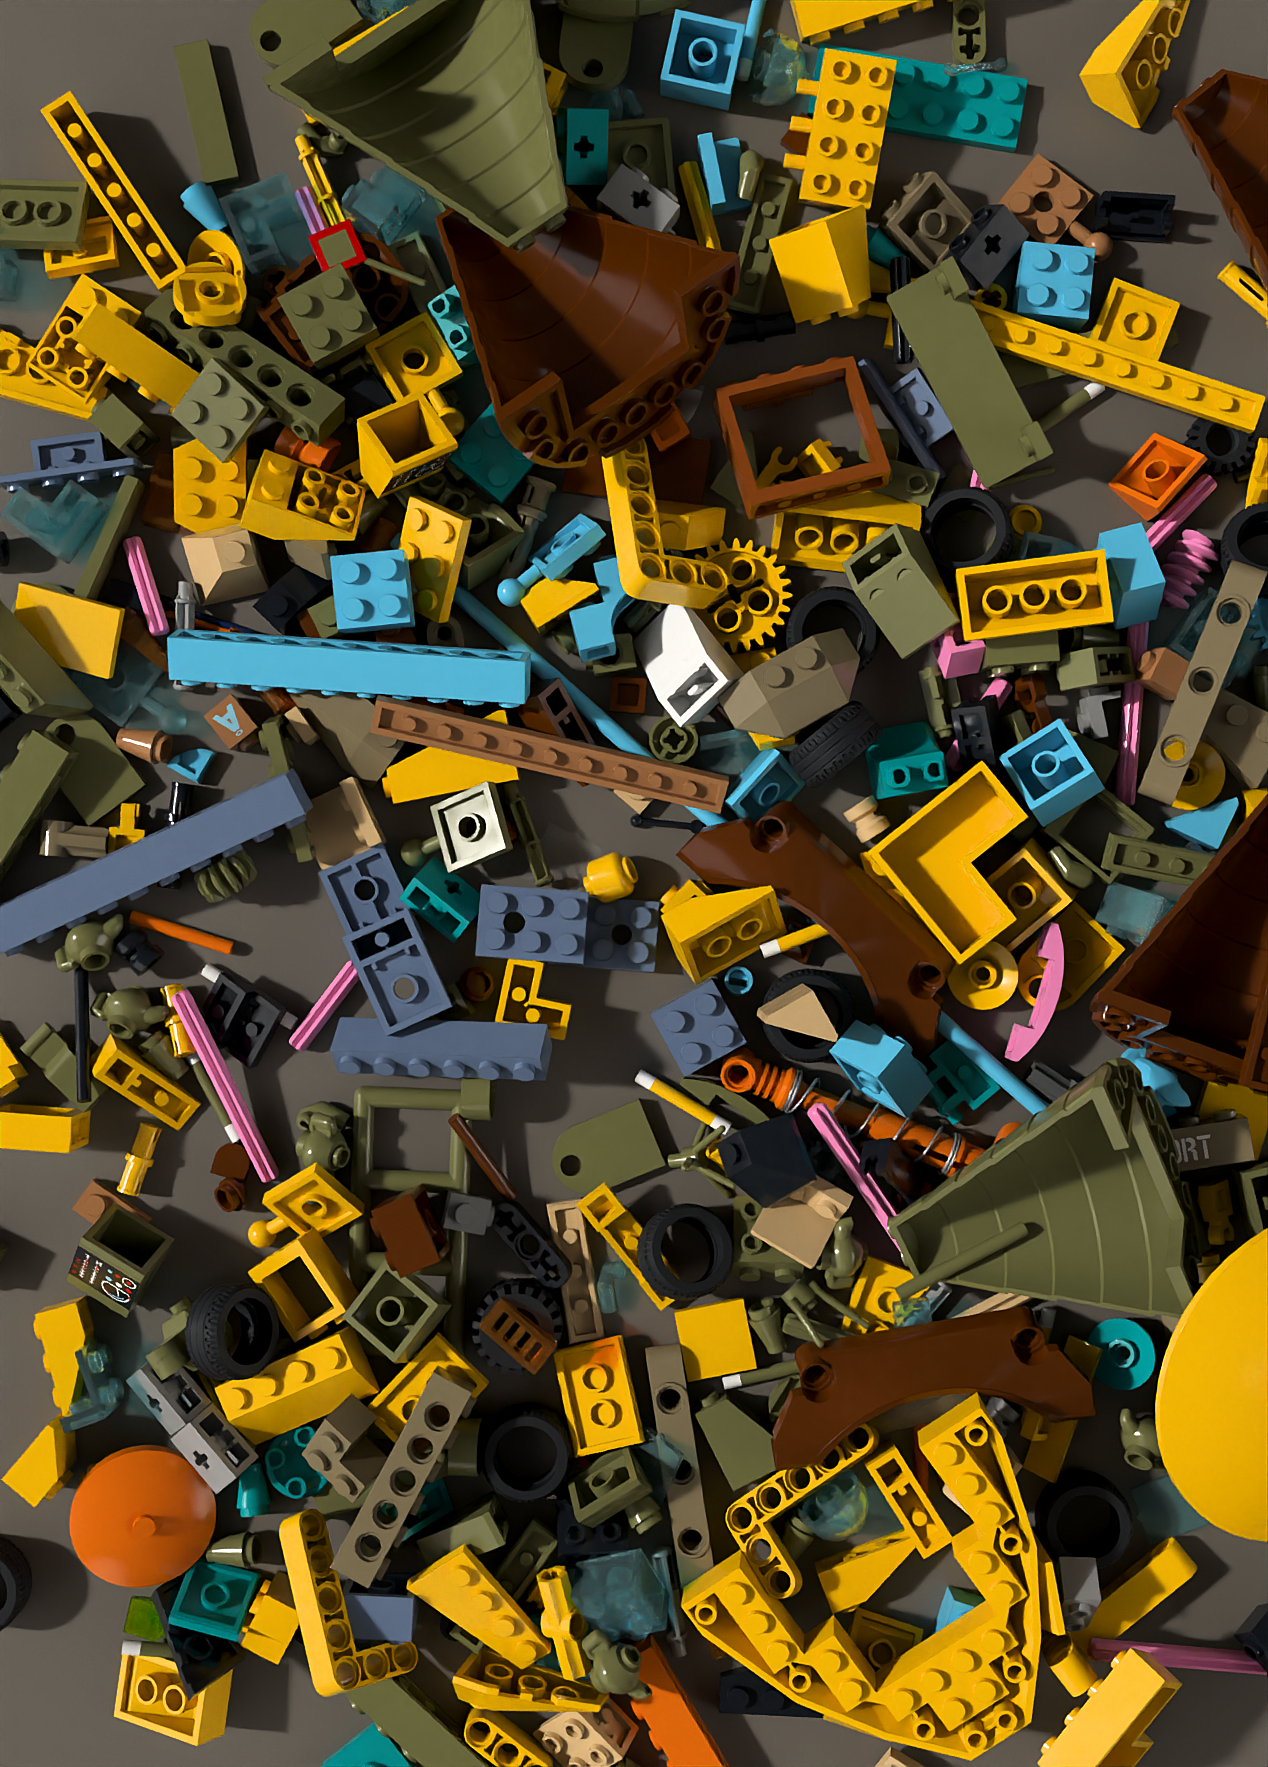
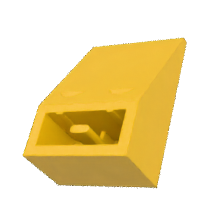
M82 273L26 365L87 405L113 376L106 371L110 365L98 356L93 362L74 349L78 342L72 339L71 335L94 301L98 302L144 335H146L145 315Z
M264 449L252 479L239 527L273 540L354 541L367 488Z

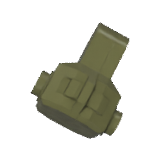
M188 1296L169 1308L173 1315L162 1324L165 1341L145 1356L161 1381L183 1366L193 1372L198 1370L190 1359L186 1347V1322L189 1311L195 1301H190ZM226 1318L224 1342L228 1350L234 1344L232 1327L227 1321L228 1318Z

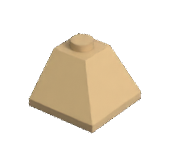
M240 524L181 538L201 606L262 593L270 589L254 532L239 527Z

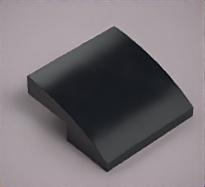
M221 972L200 1013L218 1049L224 1048L250 1069L258 1066L288 1009L252 985L228 973Z

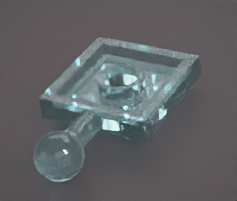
M121 638L115 669H120L124 673V682L120 687L111 688L107 683V679L76 670L70 677L74 684L94 705V708L122 728L128 725L140 707H143L158 718L160 729L167 734H178L186 726V715L180 708L173 706L165 707L150 696L166 671Z

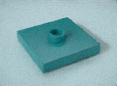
M199 1558L185 1574L169 1615L168 1624L238 1642L260 1580V1573L226 1564L208 1562L207 1559Z
M372 1722L325 1759L321 1767L417 1766L404 1755L401 1746L392 1737H384L376 1728L375 1722Z

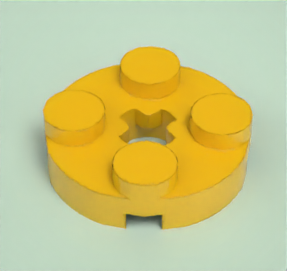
M198 262L187 266L185 273L179 278L178 275L176 276L173 283V301L177 310L183 315L185 323L192 327H199L201 325L216 327L236 325L240 322L241 314L246 307L247 289L244 280L237 273L234 277L231 273L226 272V266L219 263ZM205 291H212L215 297L205 296Z

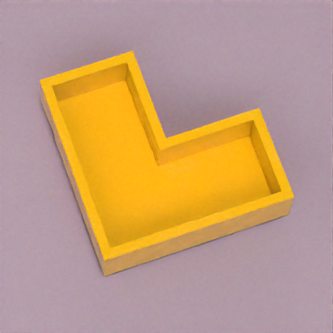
M981 760L871 848L868 854L960 965L1017 920L971 862L1028 816Z
M1130 1648L1128 1652L1125 1649L1122 1650L1111 1662L1110 1666L1113 1670L1106 1679L1100 1678L1090 1687L1087 1693L1090 1698L1082 1708L1077 1706L1068 1714L1064 1720V1724L1067 1727L1058 1737L1053 1735L1043 1745L1041 1752L1044 1755L1037 1764L1040 1767H1135L1154 1743L1144 1731L1182 1686V1683L1149 1652Z

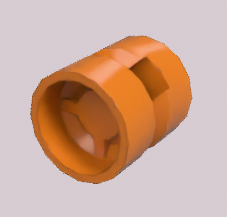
M285 426L276 441L274 453L328 472L339 454L341 443L332 436H329L317 447L310 441L299 438L293 430Z

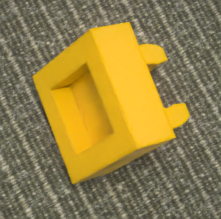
M819 438L797 457V466L806 478L835 471L841 467L840 464L843 458L839 456L835 459L828 449L832 445L830 441L823 443Z

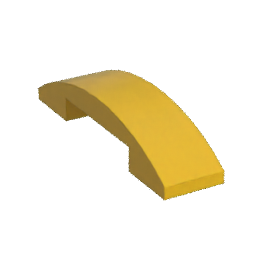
M604 1182L577 1202L576 1205L596 1231L603 1235L635 1275L640 1286L659 1310L662 1311L675 1300L655 1291L643 1277L638 1264L639 1260L637 1259V1246L643 1227L611 1188ZM661 1251L662 1259L667 1269L675 1277L682 1280L677 1271L674 1269L669 1260Z

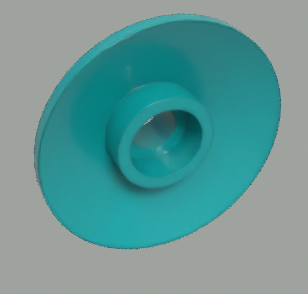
M1112 1318L1101 1322L1091 1332L1087 1342L1103 1349L1094 1374L1099 1381L1113 1389L1131 1390L1143 1385L1151 1377L1156 1366V1348L1151 1336L1141 1325L1126 1318ZM1122 1346H1126L1130 1350V1357L1128 1359L1124 1358L1120 1353Z

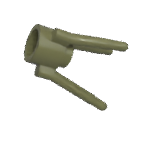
M800 1279L781 1296L790 1309L797 1314L819 1348H822L824 1343L806 1315L818 1303L814 1299L815 1295L863 1328H870L869 1322L822 1290L814 1280L807 1285L803 1279Z

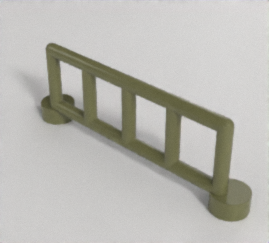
M462 1077L461 1090L361 1086L355 1091L350 1192L361 1200L365 1206L363 1215L349 1222L347 1276L359 1294L369 1281V1273H376L386 1259L385 1252L370 1251L372 1190L406 1191L423 1183L427 1193L448 1194V1191L470 1194L471 1153L452 1127L449 1172L373 1169L375 1107L451 1111V1116L459 1113L472 1130V1120H493L496 1105L497 1079L487 1080L484 1078ZM447 1229V1240L451 1249L441 1261L412 1274L445 1276V1299L452 1306L444 1315L443 1337L464 1356L468 1232ZM346 1321V1327L351 1326V1325ZM354 1328L366 1356L387 1357ZM428 1337L413 1358L433 1337ZM460 1416L454 1426L460 1432L450 1451H448V1473L454 1476L479 1477L481 1471L480 1449L484 1437L483 1418L467 1417L466 1419ZM375 1423L366 1434L368 1439L391 1440Z

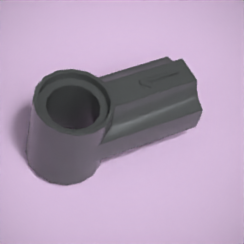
M1037 1059L1029 1066L1022 1079L1024 1084L1049 1104L1073 1085L1078 1084L1072 1079L1067 1080Z

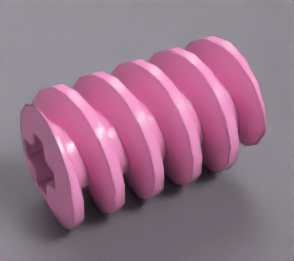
M1186 529L1182 532L1183 540H1178L1175 544L1176 552H1171L1167 556L1169 564H1163L1160 567L1166 581L1161 604L1171 608L1188 609L1189 604L1183 599L1184 595L1193 598L1197 595L1191 584L1203 585L1205 583L1204 579L1198 575L1199 571L1208 574L1212 572V568L1206 563V560L1217 562L1220 559L1219 555L1213 550L1214 544L1210 539L1197 531Z

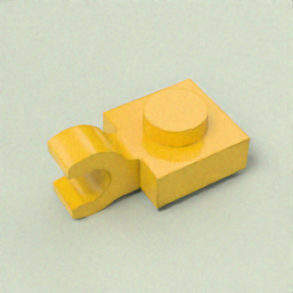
M777 447L771 455L770 462L756 480L757 488L762 489L777 485L774 483L777 477L791 473L797 465L798 458L794 456L788 465L780 464L778 456H780L783 448Z
M121 804L120 827H109L107 854L148 835V829L137 828L140 820L141 804Z

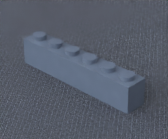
M340 1017L330 1052L338 1073L351 1075L362 1073L380 1074L383 1076L413 1075L416 1077L439 1076L454 1079L465 1077L484 1078L487 1080L545 1081L553 1045L547 1024L421 1020L386 1036L378 1018Z

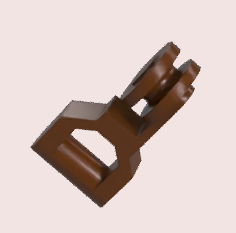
M1035 672L1011 682L1015 703L1025 710V714L1033 712L1036 714V717L1027 723L1032 735L1054 722L1045 700L1047 690L1040 673ZM1029 689H1030V692H1031V695H1032V699H1030V696H1029V692H1028Z

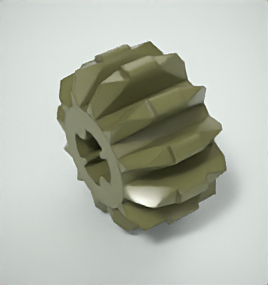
M242 849L228 857L223 858L220 855L213 859L211 864L197 871L194 880L202 896H205L208 902L216 903L229 898L248 886L249 883L255 880L258 872L254 867L251 857Z

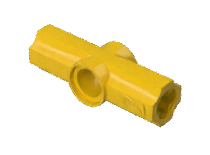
M555 1565L552 1568L543 1569L536 1576L545 1607L540 1623L542 1633L547 1638H553L563 1678L574 1681L577 1678L586 1677L592 1669L591 1661L582 1648V1640L588 1630V1615L583 1608L576 1607L565 1566Z

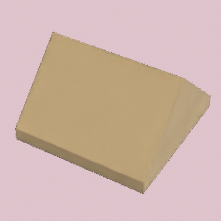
M803 983L758 1008L757 1016L766 1024L837 1042L838 1034L814 991Z

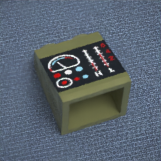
M114 1202L82 1236L66 1281L127 1318L142 1300L175 1239Z

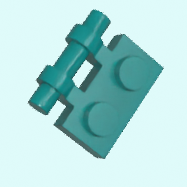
M947 1038L927 1054L935 1065L930 1071L925 1073L934 1085L929 1091L928 1096L936 1104L934 1108L939 1115H945L952 1125L957 1124L964 1117L956 1108L962 1101H965L972 1110H975L1000 1089V1086ZM943 1076L955 1089L949 1096L936 1083Z

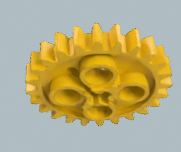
M738 538L734 539L732 548H727L725 542L720 540V551L715 552L708 545L706 546L708 557L704 559L696 554L695 558L696 560L711 562L722 567L727 573L729 584L708 607L704 609L692 608V610L724 649L726 645H730L733 655H737L739 645H744L746 651L751 653L752 642L756 641L759 646L764 648L763 636L768 635L776 639L773 627L785 628V622L780 618V615L791 614V609L783 603L793 600V594L783 590L792 585L791 579H780L787 572L785 565L774 567L778 561L776 554L767 559L765 558L767 553L766 546L763 545L755 552L752 540L748 541L745 548H741ZM747 565L752 568L750 577L743 581L735 579L733 577L735 569L738 566ZM758 580L764 581L763 585L747 590ZM732 590H736L738 594L742 593L740 595L742 600L740 603L736 604L735 601L730 600V592ZM755 596H766L769 599L767 608L762 611L751 609L750 603ZM724 603L714 613H708V609L712 606L715 607ZM734 613L738 616V622L733 628L724 629L719 625L720 619L724 614Z

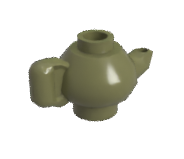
M116 914L105 924L93 918H87V921L73 927L67 934L65 945L55 952L58 969L62 972H69L76 969L80 964L82 968L88 971H97L106 967L117 945L116 937L123 928V916Z
M131 985L113 993L100 992L90 1007L91 1015L102 1021L108 1020L106 1024L107 1030L114 1036L122 1039H130L135 1032H142L152 1024L163 1021L170 1013V1010L165 1006H153L148 990L139 985Z
M316 1112L310 1118V1131L303 1132L297 1140L296 1154L302 1159L303 1165L306 1168L317 1162L336 1179L334 1171L348 1163L350 1149L347 1147L343 1134L337 1129L335 1118Z
M851 1216L840 1219L835 1225L815 1265L818 1270L827 1269L824 1277L826 1278L827 1286L832 1290L850 1288L854 1283V1273L862 1265L863 1261L868 1259V1247L865 1240H860L857 1235L851 1232L854 1225Z
M1123 1408L1119 1419L1122 1427L1120 1441L1121 1446L1126 1451L1124 1455L1126 1462L1140 1470H1149L1153 1467V1469L1158 1470L1162 1474L1168 1473L1158 1446L1155 1415L1145 1414L1143 1417L1136 1418L1131 1410Z
M595 1629L582 1640L583 1650L588 1658L593 1660L590 1679L593 1686L603 1694L610 1692L614 1694L627 1693L640 1700L652 1695L651 1688L639 1679L641 1655L636 1647L619 1642H611L610 1638L601 1629Z

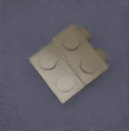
M935 171L925 172L921 175L917 172L912 175L902 187L906 193L898 202L892 200L882 209L880 216L883 220L878 225L902 252L908 253L926 274L938 267L939 263L942 262L943 258L950 251V243L958 235L966 231L972 223L971 217L973 216L970 210Z

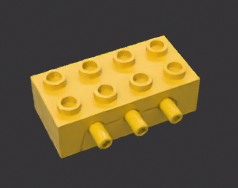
M826 48L819 81L798 79L796 93L816 96L812 119L792 116L789 129L791 131L810 134L806 156L786 153L784 157V168L803 171L798 203L842 211L864 204L866 215L868 214L872 202L897 60Z

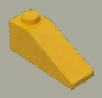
M110 1034L91 1056V1069L94 1077L179 1131L201 1105L200 1101L141 1057L142 1054L113 1034Z
M891 1438L879 1445L872 1454L863 1459L866 1468L923 1559H926L952 1542L951 1534Z
M904 1528L814 1562L833 1614L839 1611L841 1613H848L856 1610L860 1603L867 1601L915 1549L916 1546Z

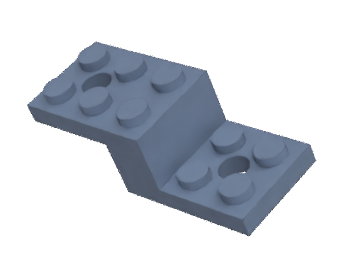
M382 843L318 872L346 933V936L342 937L343 943L385 1035H391L452 1007L453 1004L424 943L428 939L415 911L399 899L405 888L385 844ZM362 880H369L375 886V894L370 900H362L356 893V887ZM401 978H408L414 983L415 992L408 999L399 997L395 992V984Z
M481 884L475 956L548 962L549 965L654 973L660 902L618 899L610 903H603L596 897H589V892ZM510 914H520L525 920L524 928L518 933H510L504 927V921ZM618 925H625L632 931V939L625 945L615 943L611 937L613 929Z

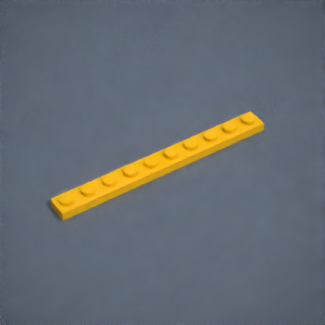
M971 300L995 349L1249 434L1254 432L1266 398L1265 396Z

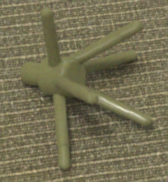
M713 1105L707 1106L708 1109L713 1111ZM701 1121L693 1145L684 1147L681 1153L670 1154L668 1156V1164L670 1168L681 1167L682 1171H699L725 1198H730V1192L723 1185L731 1189H735L737 1185L727 1177L707 1167L708 1159L710 1158L706 1156L705 1149L726 1128L721 1125L703 1139L708 1125Z

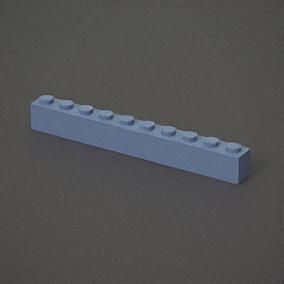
M294 768L0 904V954L5 952L7 957L15 955L27 948L25 945L27 941L35 938L37 943H41L57 934L55 929L66 924L68 929L76 927L88 920L86 914L97 910L99 915L104 914L119 906L117 900L128 896L130 901L137 899L149 892L147 886L159 882L161 887L179 879L180 875L178 872L190 867L192 872L198 871L211 864L210 857L221 853L223 858L242 850L241 843L253 838L255 843H258L274 835L273 828L285 824L288 829L305 821L306 817L304 814L313 805Z

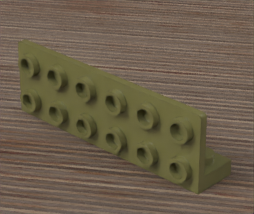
M951 256L939 263L938 267L888 295L886 300L984 488H989L1054 452L1038 421H1032L967 294L969 287L955 259Z

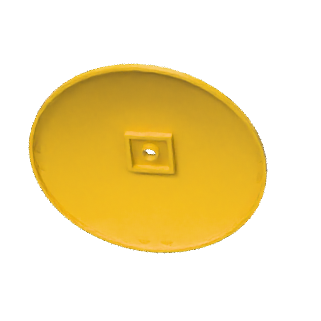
M1268 1228L1245 1242L1228 1256L1208 1277L1192 1298L1171 1336L1164 1355L1155 1401V1425L1158 1446L1164 1466L1181 1496L1195 1511L1216 1527L1233 1535L1268 1542Z

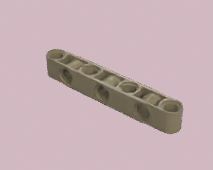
M1232 559L1137 793L1172 806L1268 571ZM1225 606H1233L1239 612V621L1233 624L1224 622L1220 617V609ZM1200 673L1209 676L1212 681L1211 689L1207 692L1195 690L1192 685L1193 676ZM1178 741L1183 745L1184 755L1181 759L1171 760L1165 755L1164 747L1167 742Z
M679 1342L646 1347L645 1353L681 1589L683 1590L686 1585L712 1569L714 1561L681 1345ZM667 1389H674L680 1396L675 1402L667 1403L660 1397L662 1392ZM684 1459L690 1463V1467L684 1472H677L671 1467L676 1460ZM690 1529L696 1530L701 1534L695 1541H687L682 1535Z

